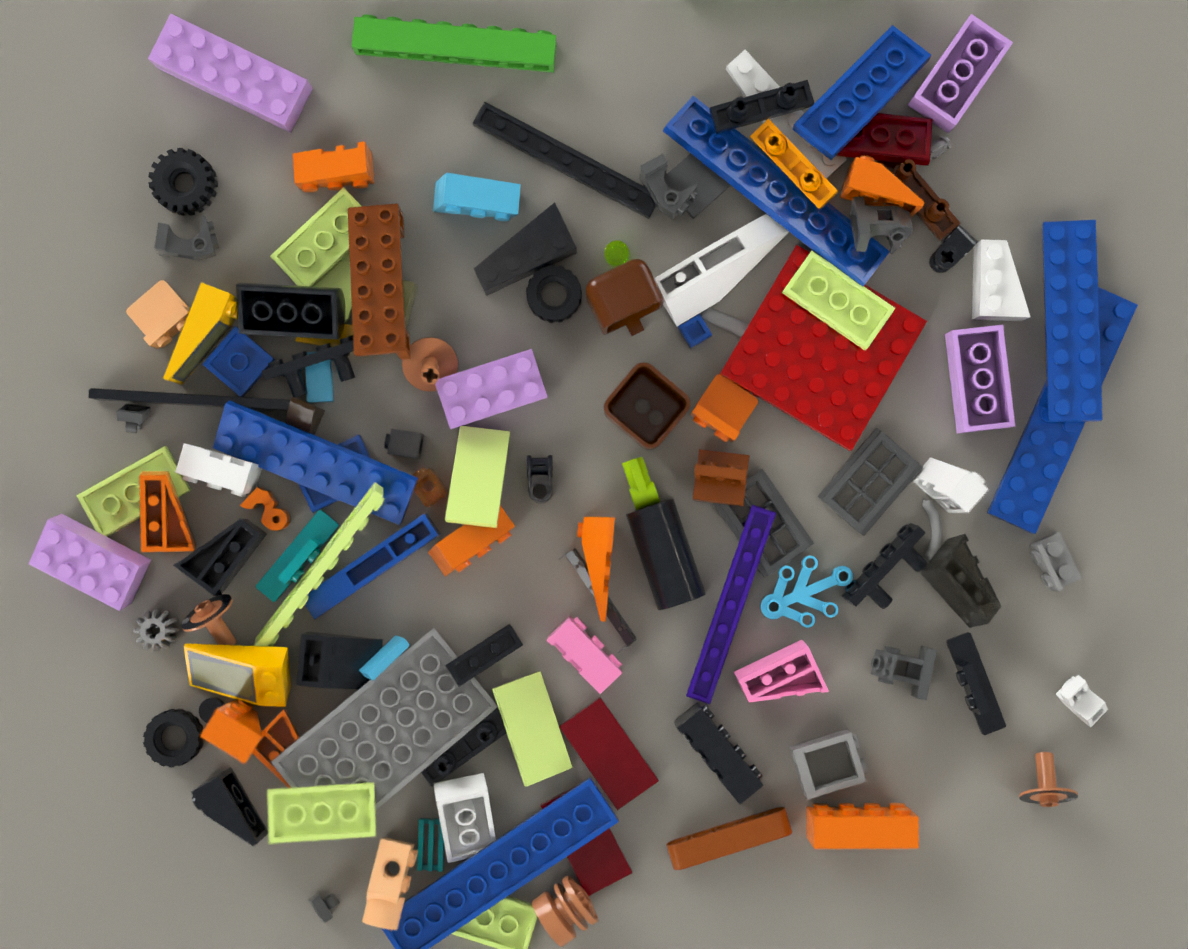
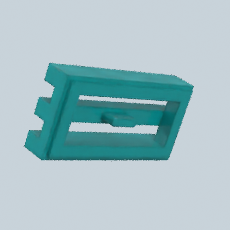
M419 818L417 871L437 870V872H443L444 840L440 819ZM425 824H429L427 864H423ZM434 824H439L438 864H433Z

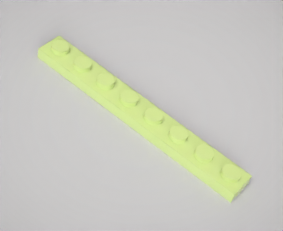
M376 482L371 486L256 636L254 646L272 647L279 638L278 632L282 627L286 629L294 618L292 614L297 608H303L309 598L307 595L311 589L316 590L324 579L322 575L327 569H333L338 562L339 557L337 556L341 550L346 551L354 540L352 536L355 532L364 529L369 521L368 515L371 511H377L381 507L385 499L383 498L382 486Z

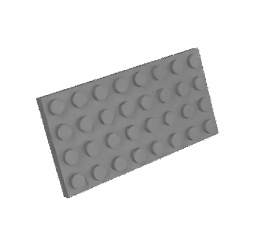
M433 628L394 660L375 680L367 682L271 761V763L291 788L374 782L376 811L494 711L498 705L475 677L460 687L457 686L445 667L446 664L456 659L457 655ZM334 839V840H335L336 843H338L341 839Z

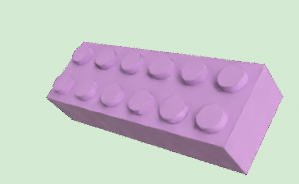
M171 13L148 57L156 68L290 133L313 90L307 79Z

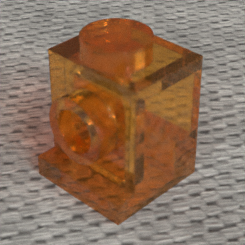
M422 467L412 474V476L418 478L414 491L425 507L433 506L449 494V490L442 483L433 468L426 470L425 467ZM428 481H431L434 485L430 491L425 487Z

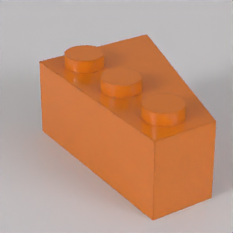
M142 471L139 475L141 552L194 551L196 544L169 471Z

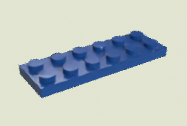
M892 25L793 125V130L832 160L930 60L931 54Z

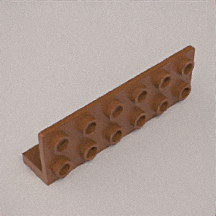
M398 203L348 208L354 354L356 356L396 353L401 360L411 359L410 334L405 328L401 256V238H405L403 212Z

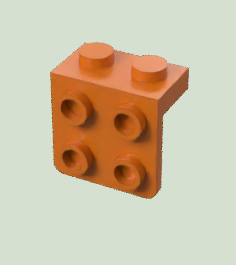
M718 374L714 377L690 415L694 417L692 421L705 429L708 426L714 430V436L725 443L728 440L733 442L757 406L758 399L729 379Z

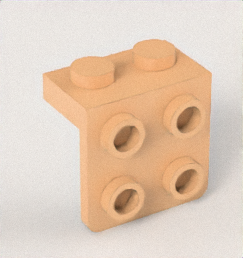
M160 280L128 307L126 312L146 335L143 339L147 344L160 349L168 345L172 338L179 331H182L190 308L166 281Z

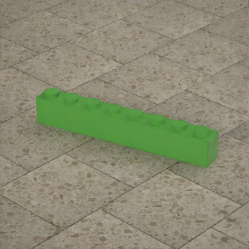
M368 14L362 15V17H354L352 49L356 55L553 73L555 67L556 35H552L551 32L545 30L530 33L521 28L507 31L497 26H488L487 29L477 28L473 24L452 26L451 23L445 21L430 24L421 19H413L412 22L402 21V19L397 17H387L386 20L377 19L376 16Z

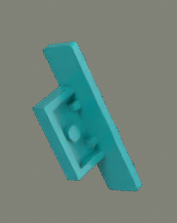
M319 510L256 584V588L272 602L277 601L292 582L296 583L303 576L305 566L309 562L312 564L321 553L320 548L336 531L339 524L323 510Z

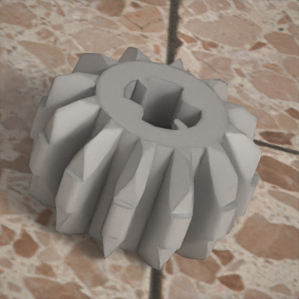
M156 608L153 609L152 613L145 611L143 613L144 618L136 620L137 624L141 626L134 629V633H140L141 635L136 639V642L145 641L143 649L148 650L152 647L153 652H159L161 647L164 650L170 648L169 642H176L177 638L172 633L179 632L180 629L172 626V624L176 623V618L168 620L169 611H164L161 614L160 609ZM153 627L160 628V633H154Z

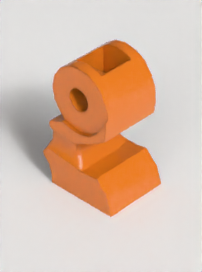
M257 487L240 505L245 509H256L260 503L263 504L265 509L261 522L268 529L282 530L290 524V514L283 508H277L279 502L275 499L271 490Z

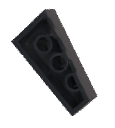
M554 202L474 268L486 296L520 281L536 271L538 272L542 267H549L577 254V247L556 203Z
M697 702L674 720L676 728L682 735H685L693 749L700 753L704 762L717 774L718 779L736 801L742 804L764 786L760 780L763 775L754 764L749 767L744 760L747 755L738 744L734 747L728 741L731 735L721 724L718 727L711 720L715 716L706 704L701 707Z

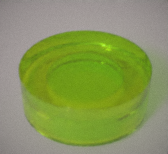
M618 240L610 242L604 250L606 262L613 267L626 263L629 258L628 246Z

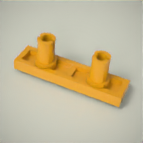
M769 118L750 136L819 210L838 193V190Z

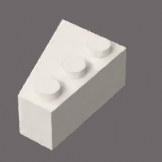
M981 239L973 247L972 320L1023 321L1030 318L1031 316L1007 240Z
M184 443L175 473L183 475L182 480L197 483L198 480L207 482V487L222 490V487L230 489L231 494L246 497L247 494H251L257 488L262 468L258 467L259 464Z
M931 457L912 480L948 513H968L988 491V488L983 485L985 480L977 473H970Z

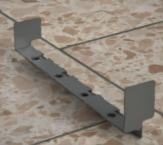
M574 548L565 555L594 596L593 589H590L589 573L586 571L588 570L587 564L576 548ZM582 561L584 566L581 567L578 562ZM608 597L607 604L610 603L612 608L610 609L607 605L606 616L626 644L619 651L621 652L637 639ZM625 624L627 629L624 630L621 625Z

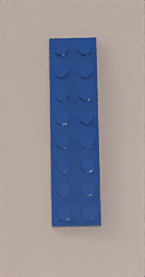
M1096 220L1043 222L1048 422L1102 421Z
M230 400L225 403L213 448L241 460L259 464L258 467L354 507L358 505L376 482L383 487V498L385 499L381 507L377 511L372 510L371 514L401 525L418 480L415 476Z

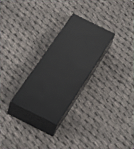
M508 624L446 664L445 667L457 686L460 687L523 646V643L512 626Z

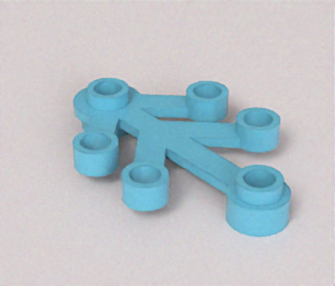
M810 555L802 559V568L793 592L785 596L783 594L787 582L794 578L795 572L792 567L786 565L779 569V578L773 594L766 595L760 604L761 612L765 617L778 619L781 616H785L798 621L803 627H812L815 623L813 614L809 612L800 613L787 607L795 602L819 610L830 618L838 614V606L835 603L823 602L810 596L834 585H849L852 582L853 573L846 566H837L833 569L831 576L806 586L811 572L818 566L817 559ZM809 558L814 561V565L811 568L805 565L806 560ZM786 568L791 571V575L788 578L782 576V571ZM842 571L847 573L845 581L839 579V574ZM771 602L778 604L776 611H770L769 605ZM828 605H833L834 607L832 614L826 613ZM805 615H809L811 617V622L809 624L803 623V617Z

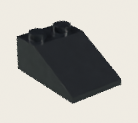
M231 767L191 791L193 795L192 801L198 810H202L205 816L248 844L255 846L269 833Z

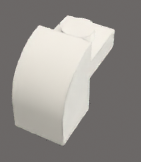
M1079 675L1076 677L1072 676L1056 693L1062 703L1090 728L1108 710L1106 703L1089 689L1087 682Z

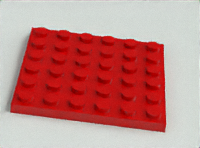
M796 245L720 375L848 451H852L927 321L864 285L868 290L896 308L870 346L864 351L782 293L810 254L807 250Z

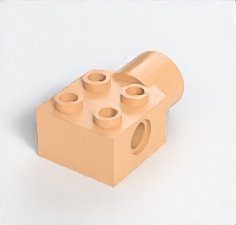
M388 837L380 839L367 890L363 923L384 929H398L405 897L402 895L408 892L412 877L408 876L409 867L415 865L418 851L414 850V843ZM391 861L399 864V874L390 872L389 863Z

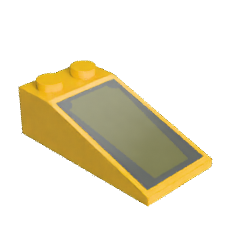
M201 282L163 379L181 385L184 384L231 328L235 319L238 320L237 297Z
M185 643L184 652L190 686L259 706L286 707L292 687L288 647Z

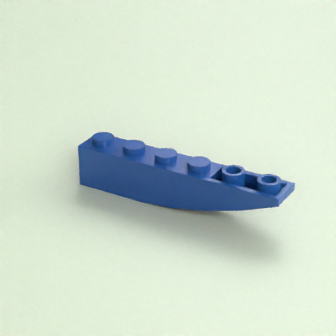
M428 514L421 515L324 581L316 590L310 591L307 595L309 598L305 604L306 608L314 620L439 537L441 533Z

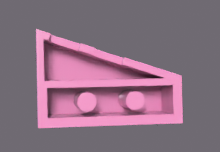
M569 616L548 636L547 641L554 645L563 654V658L570 662L578 670L579 674L601 694L622 674V670L619 668L622 663L613 654L608 656L602 650L605 645L595 635L591 638L584 631L587 626L578 617L573 619Z
M803 640L795 642L734 672L749 703L780 699L783 696L790 695L802 696L805 693L829 692L813 655Z

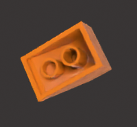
M856 157L847 169L840 194L842 199L853 201V197H864L865 205L898 206L909 211L911 217L924 206V201L881 163L875 162V159L872 157Z

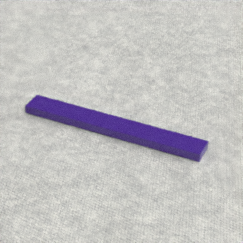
M753 504L751 505L687 690V697L710 704L776 512Z

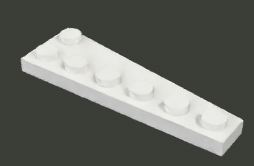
M746 50L740 53L726 67L727 72L744 97L780 87ZM802 110L771 118V122L826 179L846 162L847 159L842 156H835L830 160L793 130V125L805 114Z

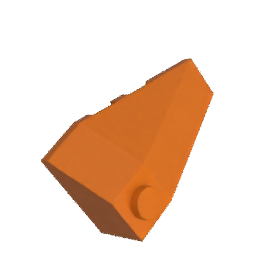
M584 517L583 523L578 522L577 537L582 538L583 552L600 621L606 622L615 518Z

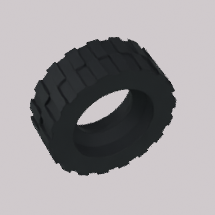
M550 265V267H542L541 270L536 271L533 277L529 279L528 287L526 288L527 302L530 309L541 320L549 321V323H560L565 319L568 320L578 311V307L581 304V284L577 276H574L571 270H567L563 266ZM550 282H558L566 289V299L559 306H549L542 299V290Z
M179 708L177 710L169 709L153 717L152 721L147 724V729L143 734V745L147 750V755L152 758L151 760L159 763L160 766H169L171 768L184 765L197 756L204 744V738L200 737L204 728L197 716L195 717L190 711H184V709ZM176 725L185 731L186 742L181 749L170 750L164 746L162 733L168 726Z

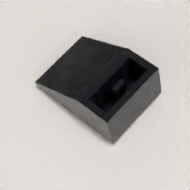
M308 631L302 633L296 685L316 688L360 689L370 679L364 677L359 670L382 648L383 639Z

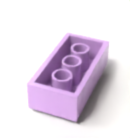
M971 14L907 106L923 117L932 119V123L949 133L957 125L1013 42Z
M1003 325L952 330L946 333L945 340L957 434L1015 427Z
M532 349L440 378L435 383L450 429L548 398Z
M60 514L47 520L29 565L120 611L132 604L151 559Z

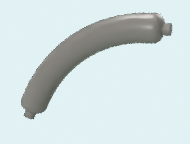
M924 499L922 500V506L929 516L932 529L931 541L924 554L925 560L928 562V560H933L938 552L942 537V526L935 506L930 500Z

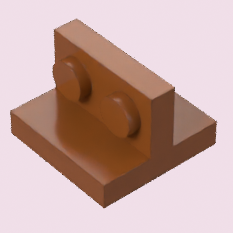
M699 449L698 462L695 464L693 500L743 506L750 455Z

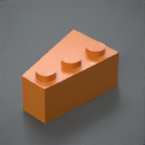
M365 141L357 142L358 148L345 150V146L340 145L336 146V151L316 149L293 153L295 185L302 189L303 192H316L318 188L328 187V190H341L343 186L350 185L357 189L367 188L368 184H374L372 153Z
M500 505L497 528L464 524L436 543L428 553L445 577L454 570H457L459 573L471 564L469 560L475 555L481 558L492 550L489 547L492 543L497 541L501 544L512 536L509 531L515 525Z
M235 699L215 711L200 737L246 764L262 738L258 712L252 709L253 705L251 703Z
M283 709L261 732L262 738L252 754L288 788H291L271 763V761L300 738L286 709Z

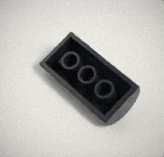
M257 283L236 284L239 334L339 340L343 333L345 298L341 288Z
M674 499L626 514L657 609L664 610L706 595Z

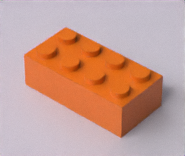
M814 803L813 807H806L807 839L814 849H919V817L911 809L905 807L904 803H890V807H880L878 803H864V807H854L853 803H839V807H829L827 803Z

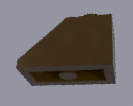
M292 397L286 424L315 435L325 410Z

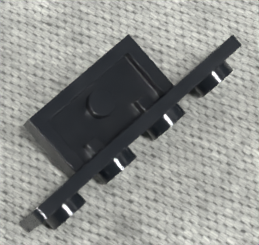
M966 632L948 639L946 643L957 669V680L960 686L964 687L967 695L965 696L966 704L970 711H973L981 734L987 735L1005 728L1006 723L971 633Z

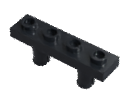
M807 79L797 83H787L783 87L751 96L737 97L733 101L712 106L709 111L715 132L718 134L761 122L768 118L771 119L810 108L814 104V100Z
M353 335L340 339L341 345L331 347V344L327 343L315 347L316 353L307 355V352L303 351L291 355L293 360L283 363L282 359L267 363L269 368L262 370L265 380L280 375L286 376L294 398L307 394L300 373L302 371L301 368L329 359L334 361L341 382L353 379L355 375L348 358L350 352L354 351Z
M913 523L900 528L894 541L886 544L880 550L878 558L874 562H869L863 568L862 575L846 586V592L842 597L848 603L857 607L868 595L882 609L888 607L893 598L879 585V582L902 558L916 572H920L925 568L927 561L913 546L926 532L920 526Z
M497 707L421 772L431 787L434 786L433 783L444 779L507 733L499 708Z

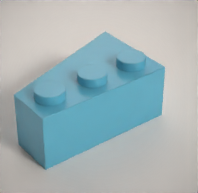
M445 173L435 182L433 212L463 214L477 218H484L485 216L495 217V220L510 221V219L518 215L521 184Z

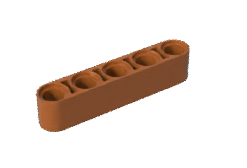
M776 807L668 842L666 847L673 869L682 870L784 838L792 834V828L785 807Z

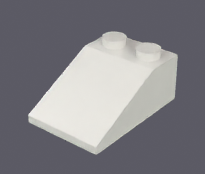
M484 773L433 783L448 863L468 859L496 840Z

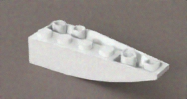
M765 214L655 277L654 279L665 299L663 305L676 327L720 302L789 231L768 214Z

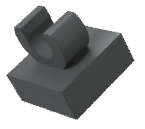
M125 404L117 410V421L126 422V432L137 433V429L141 430L142 423L150 417L151 407Z
M333 893L324 899L318 894L308 899L323 923L333 918L329 910L340 903Z

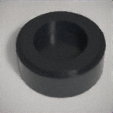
M217 697L204 700L199 706L200 718L208 723L215 711L225 705V703Z

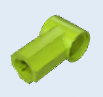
M641 456L622 463L636 511L660 503L657 490L653 481L650 480L643 457Z

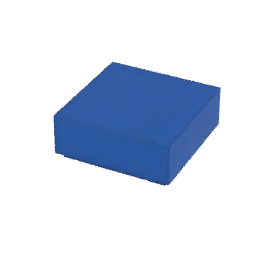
M700 313L678 326L690 349L712 336Z

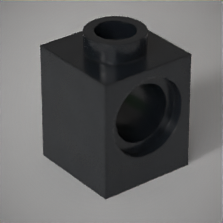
M391 429L390 434H386L384 448L388 449L387 454L421 459L424 434Z

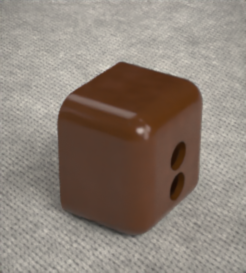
M632 259L591 279L586 287L587 302L603 335L624 326L627 327L631 336L644 331L640 318L660 309L665 300L647 263L641 259Z
M641 362L632 368L606 399L604 414L644 449L652 450L662 443L688 412L690 399L686 393L649 363ZM645 399L649 402L650 409L647 413L641 414L636 411L635 404L638 400ZM654 410H658L663 414V421L659 425H653L649 421V414Z

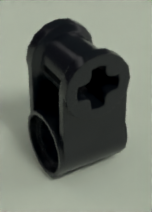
M959 224L931 255L930 267L937 273L948 271L978 241ZM943 256L947 258L945 263L941 261Z
M527 455L528 493L531 499L539 504L546 503L551 498L553 478L552 455H548L547 458H532L531 455ZM543 485L547 488V494L544 498L534 497L533 490L536 486Z

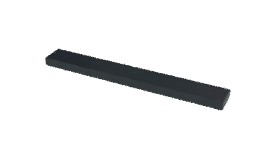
M484 101L473 122V126L650 219L656 204L646 187Z
M96 388L89 389L88 395L90 399L102 401L223 408L225 403L230 400L249 409L288 411L290 400Z

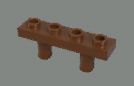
M909 159L903 163L877 162L886 167L924 201V206L916 214L939 241L961 224L949 210L948 201L940 199L916 171L915 162Z

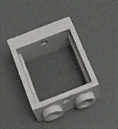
M848 729L789 746L800 784L807 800L866 782L864 774H867L868 770L864 759H859L857 749H860L857 735H852ZM845 741L856 775L814 787L804 753Z

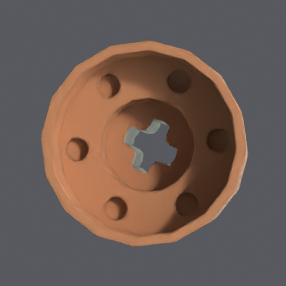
M569 875L562 879L564 887L560 883L554 885L557 898L548 891H545L532 901L533 909L541 924L560 947H564L576 938L577 934L573 926L574 924L582 931H586L588 929L586 920L591 925L598 922V916L588 894Z

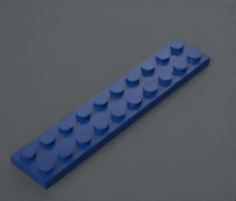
M692 96L667 123L663 132L814 252L840 269L855 282L864 286L890 251L871 237L867 251L856 252L849 218L830 203H827L819 210L762 149L738 130L732 129L716 134L709 111L710 108L695 96Z
M1098 287L1102 386L1137 308V304ZM1047 379L987 511L988 514L1032 534H1036L1085 424V422H1048Z
M589 777L404 901L398 929L382 928L395 949H429L618 823L619 819L592 778Z

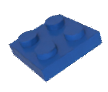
M235 326L202 365L237 395L244 397L263 375L262 370L269 368L267 363L273 362L275 359L249 336L239 334V328Z

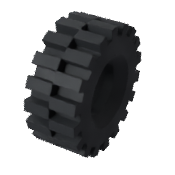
M177 148V152L172 149L167 150L168 155L166 157L163 154L159 155L158 158L161 161L158 164L153 162L151 167L155 169L154 173L149 172L148 176L152 179V182H148L149 188L153 190L152 195L158 200V203L169 211L176 212L182 216L185 213L189 216L195 215L194 211L196 210L201 213L205 210L203 208L205 204L210 206L213 203L210 201L211 196L216 197L217 192L214 190V187H218V181L215 180V177H217L216 172L211 168L212 166L208 161L193 150L188 149L186 151L183 148ZM183 173L190 174L194 181L192 188L187 192H180L175 187L176 178Z

